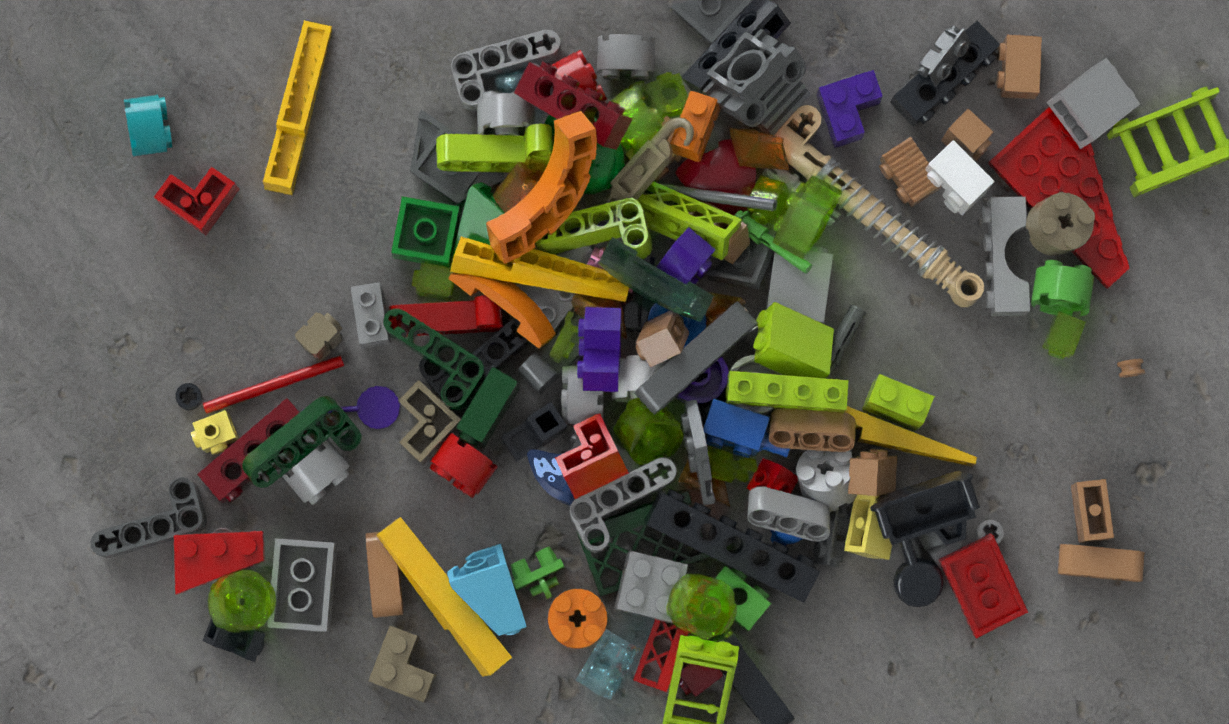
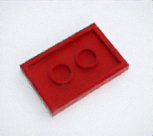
M991 533L938 559L970 630L976 639L1028 613L994 535Z

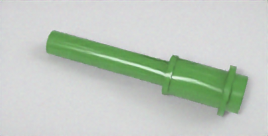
M740 210L734 215L742 219L741 222L747 224L749 238L755 241L756 244L763 243L805 274L811 270V263L768 234L769 229L752 219L749 212H742Z

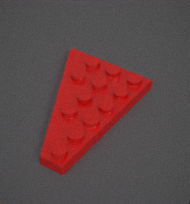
M1048 107L993 157L988 164L1019 197H1026V205L1030 209L1059 192L1074 194L1087 203L1095 213L1093 231L1089 240L1083 246L1071 252L1083 265L1092 268L1091 273L1108 289L1130 267L1122 249L1120 235L1118 236L1113 212L1108 196L1103 188L1101 174H1099L1095 163L1091 143L1080 149L1052 109Z

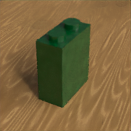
M492 367L456 427L462 442L468 443L475 449L478 445L485 448L520 389L518 381Z

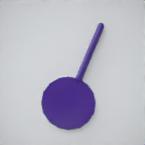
M374 386L361 394L357 406H344L341 408L344 412H357L360 420L368 427L383 429L396 421L399 416L400 404L398 397L392 390L387 387Z

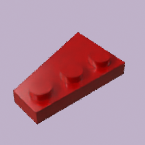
M264 531L174 535L175 595L264 562Z

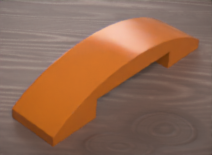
M455 272L450 274L448 279L467 294L472 296L478 291L482 292L521 322L517 332L540 349L555 337L556 333L542 310L524 291L512 282Z

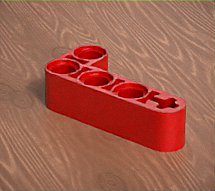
M486 295L477 296L472 301L389 306V310H404L441 335L497 332L503 327L502 308ZM402 318L398 321L393 319L391 321L393 330L396 327H400L406 331V337H408L410 330L403 325ZM419 333L417 336L429 335L427 333Z

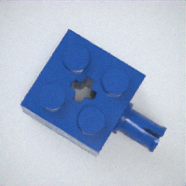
M713 399L703 428L707 446L721 450L722 446L733 449L732 454L749 459L751 455L756 456L758 451L761 452L762 449L787 458L790 450L788 448L775 447L769 442V433H767L766 427L770 417Z

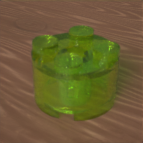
M635 86L631 89L625 88L611 100L625 108L624 114L633 118L621 141V145L627 151L633 148V155L648 140L655 136L662 128V123L664 122L663 117L655 108L650 110L643 102L645 97Z
M634 398L627 403L626 410L620 415L614 427L615 434L630 457L638 465L642 466L665 455L668 458L672 456L680 447L684 437L679 422L667 405L654 415L639 398Z
M243 570L221 577L212 584L208 595V610L214 624L219 628L234 633L262 627L273 614L276 607V595L273 586L261 574L251 570ZM239 599H244L245 604H239Z
M686 574L672 588L666 605V612L680 630L702 638H712L718 634L725 633L732 626L737 614V605L734 602L733 590L725 582L701 574Z

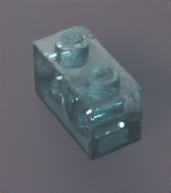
M605 629L576 681L596 694L612 699L641 648L622 636Z

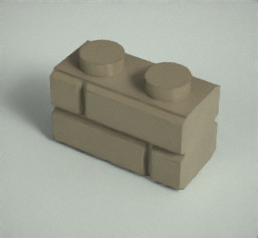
M316 312L307 321L308 325H303L295 334V339L318 362H322L331 353L330 349L334 350L343 341L340 334L343 328L328 312L324 316Z

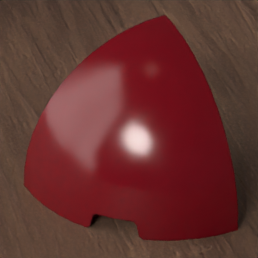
M732 138L718 142V148L703 153L700 162L691 159L685 160L676 170L675 174L685 187L753 196L756 182L754 150L749 139ZM708 202L733 216L740 210L745 212L748 207Z

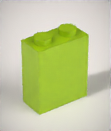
M773 302L766 310H762L756 320L758 322L756 325L758 326V332L753 344L755 349L754 362L782 375L826 378L830 374L833 328L777 302Z
M879 374L871 385L862 409L916 431L924 424L935 396Z

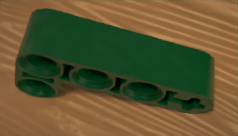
M389 310L383 319V325L387 333L398 342L450 374L441 391L442 400L451 410L463 409L484 379L485 369L482 362L476 356L404 310ZM402 318L403 325L410 330L407 339L405 338L407 333L402 328L396 327L393 330L391 323L393 319L398 321ZM419 333H427L430 336V340L425 346H417L414 343L415 337ZM445 348L452 349L455 352L454 358L449 362H442L439 359V353ZM469 364L479 367V373L474 378H468L463 375L464 368ZM452 389H460L463 392L462 399L457 403H452L447 399L448 392Z
M321 396L249 453L243 460L242 469L256 487L266 488L282 477L329 437L332 438L340 449L351 451L360 444L362 434L333 398ZM329 411H332L330 415L325 417ZM309 429V431L305 435H302L304 431ZM348 430L345 435L341 436L343 432ZM286 448L283 453L279 454L282 449Z

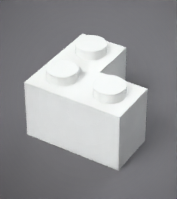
M954 140L925 169L928 172V179L936 187L942 186L945 189L942 195L945 198L944 204L953 213L959 212L962 216L987 193L995 182Z

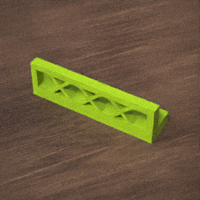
M654 181L646 189L653 192V194H642L637 199L641 203L649 229L677 240L689 227L716 249L711 256L723 260L728 254L729 239L741 226L742 219ZM672 200L678 203V205L669 206L663 203V201ZM697 211L702 213L704 216L695 217L690 215L688 212ZM638 213L628 214L626 219H632ZM723 222L729 226L726 229L715 226L714 223Z

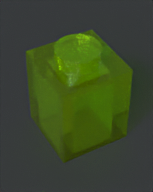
M760 175L750 196L776 199L777 208L775 211L747 208L752 215V219L763 225L770 223L779 226L793 196L785 182Z
M421 262L420 270L415 269L412 278V286L416 287L417 295L451 301L455 285L448 279L450 274L453 273L450 272L451 268Z
M1059 311L1053 317L1042 348L1047 349L1048 354L1052 357L1062 360L1065 357L1070 358L1075 353L1086 322Z

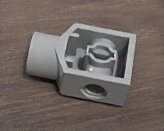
M589 246L555 255L587 264L593 250ZM516 284L542 310L555 333L586 298V295Z

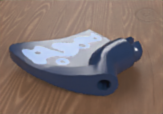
M535 449L529 450L527 453L529 464L540 486L555 500L571 506L575 498L555 457L561 454Z

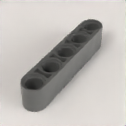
M736 302L685 346L680 354L674 356L645 381L634 394L656 415L745 337L758 322L739 302Z

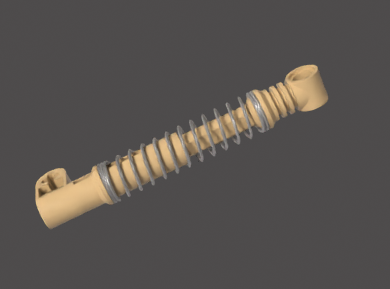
M804 105L799 107L773 136L767 147L801 173L812 189L818 187L822 191L821 195L826 194L830 197L829 202L835 201L839 204L838 210L844 208L848 212L847 217L852 215L857 219L856 224L861 222L865 225L864 231H867L872 226L875 227L877 230L873 238H876L881 233L886 236L882 245L887 244L891 240L894 243L891 252L896 251L898 248L902 249L903 252L900 255V260L907 255L912 257L908 267L918 262L919 269L917 274H920L924 279L930 278L932 281L936 278L937 285L941 282L943 290L946 287L949 289L947 293L950 294L952 301L956 305L969 307L976 303L984 292L983 280L974 273H969L966 270L964 272L960 271L962 267L960 265L955 267V261L950 263L949 260L951 258L948 256V251L942 245L936 248L937 241L929 246L926 245L928 234L919 239L917 237L919 227L910 232L908 230L911 223L910 220L905 221L903 224L899 223L902 213H898L894 217L890 215L893 205L883 210L886 207L883 204L884 198L877 199L875 191L870 193L866 190V184L860 185L857 182L858 177L851 178L849 170L843 171L840 169V163H836V159L834 160L830 155L824 156L809 144L819 129L821 115L813 106ZM808 120L810 124L805 125L801 135H798L796 131L800 123ZM961 285H969L973 289V295H965L961 290Z

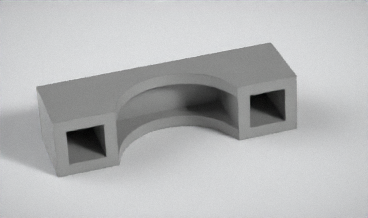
M991 197L987 205L983 206L982 209L983 223H988V234H984L983 239L984 251H989V262L985 263V280H990V291H986V308L991 309V316H1026L1030 312L1029 282L1015 276L1005 260V246L1008 239L1026 227V197Z

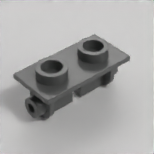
M951 26L950 29L946 28L934 44L941 52L938 54L930 49L918 64L920 68L917 72L925 78L929 75L935 87L938 86L941 80L949 76L952 66L958 58L966 54L971 43L964 28L959 30L955 26Z
M838 507L839 510L830 512V535L823 541H816L813 549L815 564L839 568L840 562H843L846 542L836 539L837 535L847 536L850 520L847 509Z

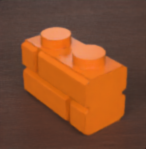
M690 91L680 118H685L692 124L694 136L691 143L685 146L686 130L682 127L677 128L670 142L674 154L697 162L701 161L715 125L714 121L717 120L720 112L717 99Z

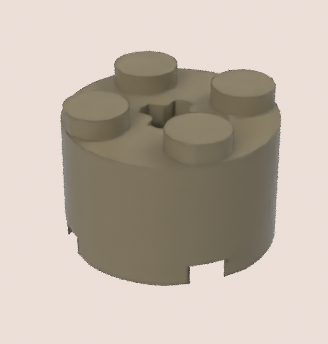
M1065 192L1054 194L1039 202L1030 210L1026 219V230L1028 229L1031 237L1029 240L1038 251L1045 255L1057 256L1069 253L1083 246L1089 240L1093 231L1095 213L1083 199L1074 194Z

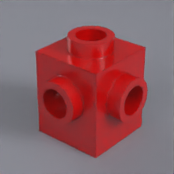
M763 458L746 489L751 491L756 487H767L791 494L798 478L782 465Z

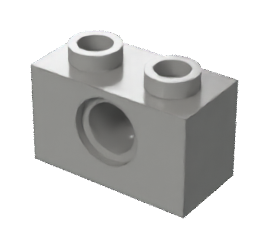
M378 282L351 287L358 339L362 349L391 344L390 335L383 325L386 309L381 284Z

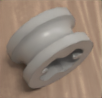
M986 520L978 525L976 529L977 540L985 536L986 533L983 531L985 526L987 528L993 526L996 529L994 531V534L997 536L995 540L997 544L1001 542L1004 530L999 522Z

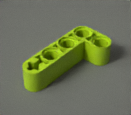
M542 123L528 126L524 136L444 134L436 139L437 168L443 171L542 173L548 165L553 150L552 127Z
M625 198L574 211L552 235L547 233L535 242L538 250L550 254H558L622 237L628 255L633 259H644L652 251L647 218L641 203L634 198ZM638 213L634 218L626 219L628 214ZM609 220L606 225L597 226L600 221ZM575 227H580V230L578 232L573 234L569 233L571 229ZM643 239L640 244L631 245L634 240Z

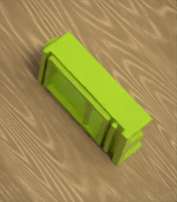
M680 635L662 724H724L738 661L739 646L723 641L704 640L698 636ZM683 662L727 671L720 707H716L714 704L706 705L676 699ZM674 704L704 709L710 714L718 712L716 723L672 715Z

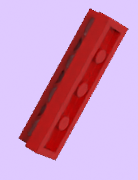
M687 574L685 576V581L693 583L690 594L680 599L678 610L681 618L679 623L667 627L664 621L655 619L633 681L667 692L672 678L680 635H688L707 580L699 577L695 578ZM687 600L684 610H682L680 603ZM660 622H662L664 630L657 632ZM677 627L674 638H672L670 630ZM666 632L671 642L670 649L657 655L653 646L654 638ZM651 649L654 654V657L647 660ZM667 655L664 665L662 666L659 658ZM654 660L657 661L661 670L657 683L641 677L644 666Z

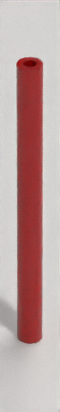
M341 355L204 402L203 407L206 414L343 367L344 362Z

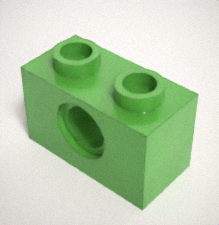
M725 566L702 595L748 632L771 605L767 600L769 594L758 585L752 588L744 581L747 577L745 574ZM739 588L746 593L747 598L744 604L736 605L731 601L730 593L733 589Z

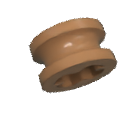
M1143 359L1118 362L1117 367L1121 368L1119 378L1145 374V370L1141 368V364L1144 363Z

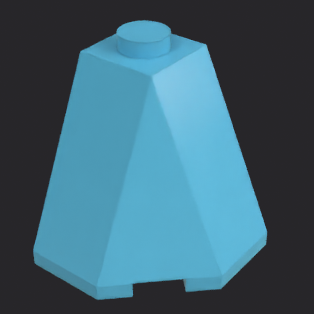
M501 544L473 552L466 557L467 562L462 568L459 569L458 566H454L447 571L451 588L498 636L503 634L514 635L520 632L522 628L527 627Z

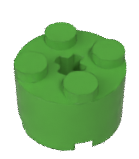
M1046 260L1045 266L1036 269L1031 306L1035 307L1038 304L1040 305L1041 312L1057 316L1072 317L1073 311H1081L1080 316L1087 315L1090 311L1094 276L1091 274L1092 268L1085 265L1063 266V263L1060 261Z

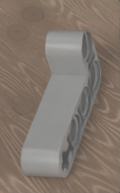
M542 30L456 55L452 60L451 69L462 106L468 111H477V104L482 100V94L485 93L482 80L525 69L529 62L539 65L542 61L550 62L555 60L561 51L558 34L552 30ZM549 41L552 49L546 50L543 42ZM531 44H535L536 55H533ZM517 48H524L528 52L526 57L522 59L515 58L512 53ZM494 55L500 58V62L496 66L490 67L485 64V59L489 56ZM463 63H468L473 67L468 74H460L457 68ZM470 90H476L480 93V97L476 101H468L465 99V94Z
M667 458L656 459L572 502L570 518L587 550L598 553L603 551L609 543V532L602 518L672 483L676 475V467L671 460ZM660 465L663 469L668 468L670 470L667 474V479L664 480L662 476L654 478L652 483L655 486L650 487L649 479L644 474L646 471H648L649 477L656 474L658 471L657 466ZM633 478L642 480L644 483L643 491L640 493L631 492L627 486L629 480ZM612 491L617 495L618 501L614 506H606L602 503L601 496L604 492ZM580 504H586L590 507L592 513L587 519H579L574 513L575 508ZM595 530L602 532L605 538L603 544L600 546L591 545L587 539L590 532Z

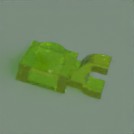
M568 311L565 325L549 354V359L559 364L563 357L566 359L570 357L575 343L571 342L573 335L578 334V326H574L571 323L574 313Z
M707 447L712 478L730 483L737 478V480L746 483L749 480L747 470L755 472L758 469L756 459L742 458L735 461L733 453Z

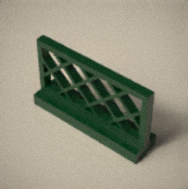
M685 489L678 491V493L685 496L683 501L692 505L688 491ZM654 500L602 519L609 532V536H614L612 543H608L610 547L603 561L592 557L577 532L600 597L619 589L623 568L620 570L607 564L613 548L626 554L629 552V550L616 545L620 533L628 531L637 535L631 549L634 552L640 539L643 538L656 544L651 556H656L660 546L675 553L671 561H676L678 555L684 557V559L676 561L684 564H691L710 556L702 552L692 556L680 552L684 545L682 542L679 543L677 550L662 543L665 536L664 533H661L658 541L643 535L647 526L644 520ZM642 526L640 532L633 530L634 528ZM596 530L590 532L587 536L590 544L599 541L603 543L605 540L602 532ZM594 562L601 564L598 572ZM604 567L620 573L616 583L606 588H603L600 580Z

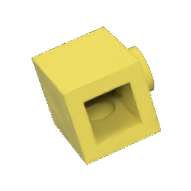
M226 410L192 423L195 431L191 432L196 448L202 447V450L206 453L211 452L212 455L222 453L228 448V444L234 443L239 439L230 414Z

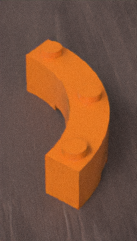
M582 111L554 120L555 136L553 150L540 180L516 206L499 217L486 222L490 246L504 264L534 249L535 242L547 233L552 235L569 217L583 196L591 177L589 174L591 162L596 157L597 139L596 128Z

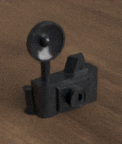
M961 471L951 472L876 498L877 503L870 507L871 511L875 512L883 538H889L891 545L897 543L901 545L906 562L902 563L896 570L893 584L899 599L908 606L925 607L930 605L941 595L944 586L943 575L938 566L928 559L917 558L911 539L934 531L946 546L966 539L967 520L976 518L974 510L980 508L971 481L973 474L962 475Z

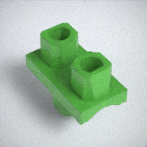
M546 547L535 553L541 568L533 572L530 571L525 558L511 564L512 574L515 579L513 584L516 590L539 581L540 584L530 588L532 596L534 597L544 592L547 599L552 597L549 589L559 585L556 576L547 581L544 578L565 567L561 558L557 559L551 548Z

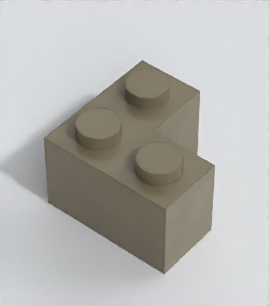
M418 380L398 400L400 405L418 421L399 443L421 465H424L441 447L448 435L457 430L456 427L461 419Z
M389 626L368 681L426 703L436 675L409 665L420 637Z

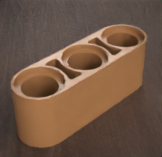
M777 409L772 412L770 417L769 442L779 448L847 452L855 444L856 421L852 415L843 412Z
M379 532L366 533L373 617L403 615L400 568L376 536Z
M1060 544L1058 574L1143 582L1145 552Z

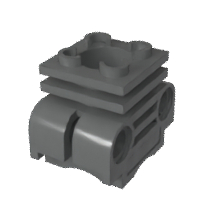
M762 29L754 36L745 32L736 41L730 53L707 72L712 81L702 91L706 96L717 99L722 111L747 126L760 128L771 136L782 127L811 95L805 89L804 83L800 82L806 72V63L797 49L780 43Z

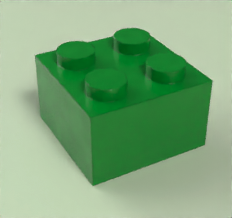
M402 196L391 250L393 258L450 269L461 216L460 207Z

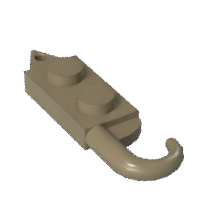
M680 117L666 122L651 140L648 139L610 182L612 190L608 203L625 198L638 199L672 161V148L667 138L677 128L682 127L687 133L684 145L688 146L694 136L692 124L687 119Z

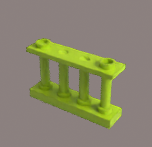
M1207 86L1191 93V98L1131 122L1128 118H1125L1113 125V129L1107 134L1108 140L1118 136L1121 137L1137 174L1135 177L1136 181L1129 187L1133 197L1229 160V139L1226 138L1210 101L1220 93L1218 87L1211 90ZM1196 105L1200 106L1216 142V145H1214L1215 150L1205 153L1204 149H1200L1184 113V110ZM1173 115L1190 153L1188 156L1189 160L1180 164L1178 160H1174L1157 122ZM1143 126H1147L1163 163L1161 167L1163 171L1152 174L1151 170H1147L1131 131Z

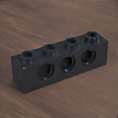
M753 0L682 75V80L691 91L705 95L702 91L712 81L707 72L730 53L736 41L745 32L754 36L762 29L766 34L777 39L789 27L791 22L777 4L769 0Z
M977 20L966 29L971 42L967 51L974 55V62H965L962 57H959L951 70L954 80L950 82L941 80L937 87L933 85L929 75L925 78L918 73L893 96L890 103L913 127L919 122L923 125L926 124L936 114L933 110L940 103L944 106L957 95L954 90L958 86L963 84L966 87L977 77L975 71L980 66L984 65L987 68L997 59L998 55L996 52L1000 44ZM922 89L930 90L933 93L934 99L930 101L923 100L919 95V91Z

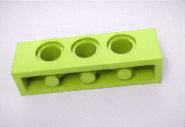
M730 371L727 376L726 403L742 406L844 413L847 410L849 380Z

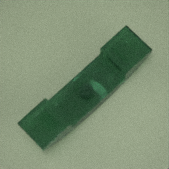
M613 237L610 239L598 262L603 269L650 301L684 317L699 322L702 321L714 295L691 282L684 284L637 257L636 254L638 252Z

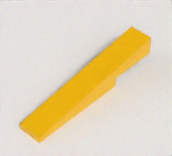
M305 20L303 22L276 123L275 138L263 179L265 190L293 196L332 26Z
M462 236L456 248L450 272L623 302L626 301L632 281L631 277L537 249H532L519 258L504 264L489 244Z
M847 406V410L844 412L855 418L856 430H860L858 442L970 467L976 464V456Z
M401 517L397 518L376 535L444 630L448 629L482 677L492 675L512 658L481 617L451 588L446 573Z

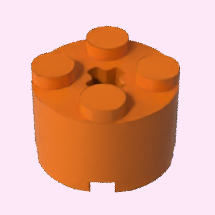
M571 589L561 593L551 604L548 612V625L552 635L559 643L572 649H584L595 644L604 634L607 626V612L603 602L594 593L584 589ZM575 611H580L581 616L586 617V621L581 622V627H575L574 622H569V617L574 616Z

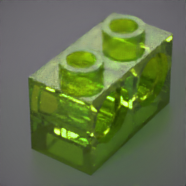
M672 72L660 74L656 77V81L645 84V81L631 84L628 87L629 90L625 91V100L636 129L659 122L666 116L670 118L682 114L688 98L680 73L672 75ZM667 88H673L678 92V96L670 100L666 99L662 92ZM640 97H646L650 100L651 105L646 109H641L636 106L635 101Z

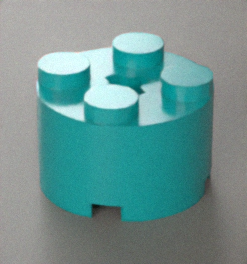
M159 95L123 99L133 157L167 152V148H172L170 126L163 125V120H168L165 97L159 98Z

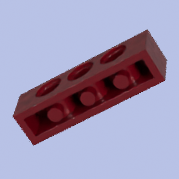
M542 61L540 65L532 62L528 63L514 94L556 119L582 111L596 128L597 143L603 147L618 149L633 119L624 114L625 108L613 101H609L607 104L601 100L602 94L588 87L586 90L578 87L580 81L566 74L561 77L556 74L558 69L547 62ZM554 84V91L550 95V88ZM576 98V106L572 109V102ZM597 111H599V118L595 122V114Z
M286 398L197 475L220 502L225 503L227 500L230 503L243 493L241 488L249 481L251 482L243 469L239 478L231 480L227 474L228 469L235 464L240 465L242 468L244 458L254 446L262 444L272 435L275 428L284 426L300 412ZM309 429L304 431L302 435H305L309 431ZM286 448L282 449L279 454L283 453Z

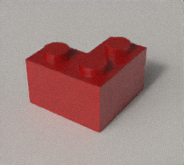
M211 167L195 190L170 174L154 198L160 205L206 236L240 189L235 182Z
M600 413L573 425L582 445L555 457L575 499L629 474Z

